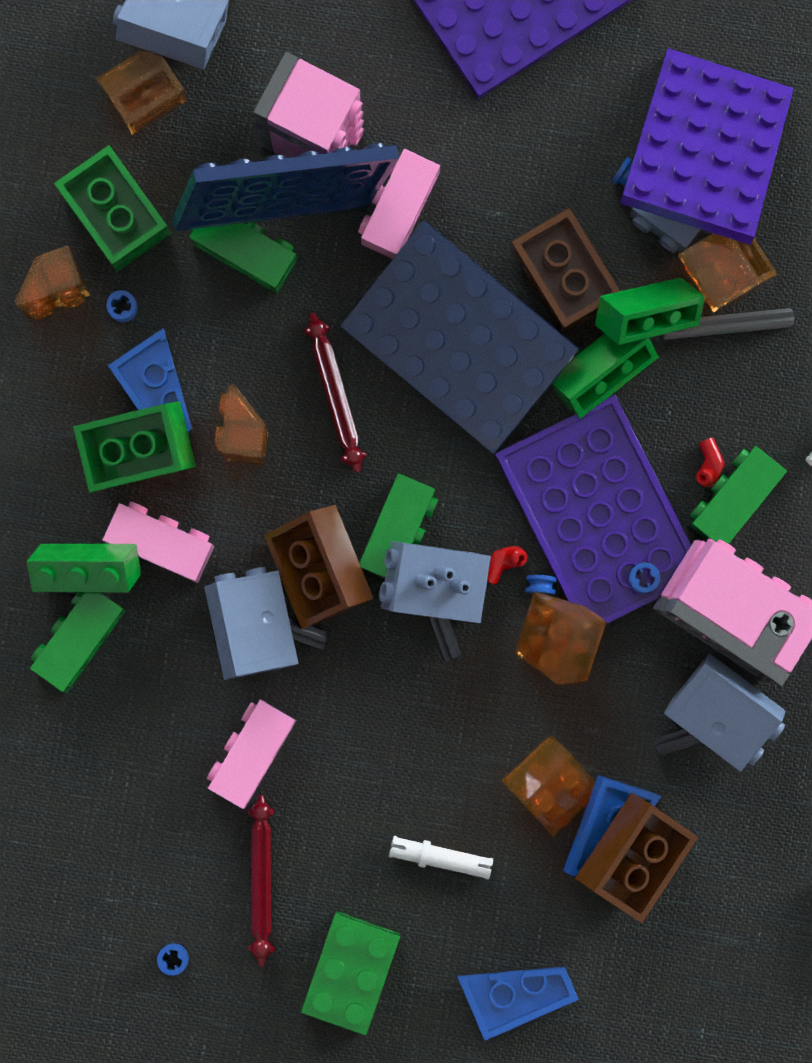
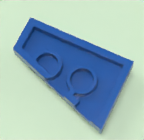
M164 328L108 365L138 410L180 401L188 434L193 431Z
M598 775L563 871L577 876L631 792L653 806L656 805L661 796Z
M565 967L457 976L485 1041L579 1000Z

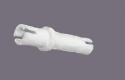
M393 836L392 847L389 853L390 858L394 857L416 862L419 867L423 868L426 865L489 880L493 858L433 846L430 841L426 840L423 843Z

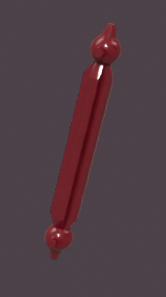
M311 313L310 323L307 328H304V333L314 339L312 349L339 443L346 450L344 455L341 456V461L351 466L355 473H360L363 458H366V452L357 448L358 436L332 345L325 337L326 332L330 330V326L319 320L315 313Z
M258 795L256 803L252 808L248 809V814L255 820L251 829L252 933L255 941L252 945H249L248 950L256 957L258 965L264 966L267 957L275 950L274 946H271L267 940L271 933V828L267 820L270 815L274 814V809H271L266 803L264 795Z

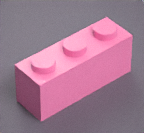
M403 150L399 160L389 174L391 177L386 187L381 186L372 203L377 206L372 216L366 214L360 225L358 233L362 234L361 245L391 259L396 256L407 242L440 173L439 164L409 150Z
M130 501L128 507L119 503L103 541L108 544H136L138 557L198 583L214 549V545L208 542L210 536L191 528L189 534L177 529L179 522L160 515L158 520L147 516L148 509Z
M259 700L257 705L252 702L250 703L241 719L246 722L241 733L233 732L224 750L229 752L224 762L221 764L217 761L207 777L211 781L208 789L242 809L246 808L296 722L292 717L262 700Z

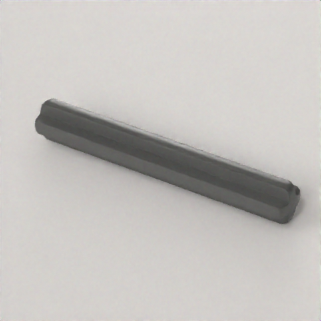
M786 308L701 317L699 326L663 334V337L667 340L787 328L794 325V314L792 309Z

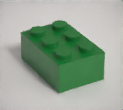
M110 145L54 183L59 193L116 272L171 234L166 223Z
M180 401L73 426L89 493L196 467Z
M336 911L301 1013L366 1035L398 945L400 933Z

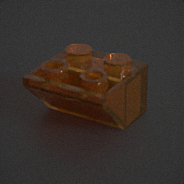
M142 49L96 78L131 135L187 101L184 88L161 55Z
M712 233L678 255L686 271L691 275L697 287L705 296V301L713 312L751 293L777 275L755 237L751 245Z
M68 245L35 257L15 299L17 307L27 318L33 317L34 320L45 318L53 313L52 309L62 305L65 308L75 307L84 302V297L90 296L77 259Z
M228 385L227 394L222 393L220 398L219 413L222 414L224 423L223 427H217L215 447H217V451H220L224 460L264 465L268 438L266 425L237 387Z
M539 592L533 593L515 653L556 684L587 682L607 621L583 605Z
M552 735L502 780L506 787L552 837L588 804L595 785L594 780L578 761Z

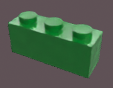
M253 222L194 229L189 236L192 245L276 294L297 261L296 253L292 252L294 247L281 238L273 241L264 235L266 231Z
M682 278L602 295L599 300L595 326L618 345L699 326L705 296Z
M604 334L575 356L551 385L559 399L581 419L658 359L659 356L649 338L618 345Z
M757 446L753 447L749 452L743 449L732 462L736 469L728 478L723 474L711 488V491L715 494L710 501L705 503L702 500L690 514V517L694 520L689 527L706 541L712 539L717 542L720 539L729 544L786 474V469Z
M399 473L397 474L359 563L363 571L385 579L387 568L385 567L384 559L386 551L390 548L391 541L420 545L425 530L420 528L424 516L431 518L439 500L433 497L435 488Z
M40 544L27 560L32 592H129L141 575L136 544Z
M78 592L71 601V605L74 608L67 618L62 615L52 627L51 633L54 636L47 645L42 643L31 657L34 663L30 669L64 693H68L126 612L125 609L101 592Z

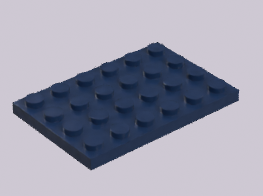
M376 143L361 150L342 147L327 154L308 151L293 158L274 155L259 162L240 159L225 166H217L215 163L202 164L193 169L173 216L175 232L368 208L399 160L397 146L385 147L382 143Z
M422 221L341 325L345 331L493 454L499 450L580 350L568 338L425 221Z

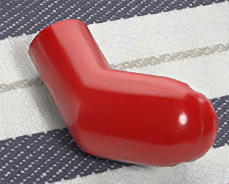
M714 437L698 444L705 460L696 474V481L703 487L715 485L725 467V462Z
M509 546L494 551L490 559L487 582L497 585L503 570L523 566L528 559L526 551L519 546Z

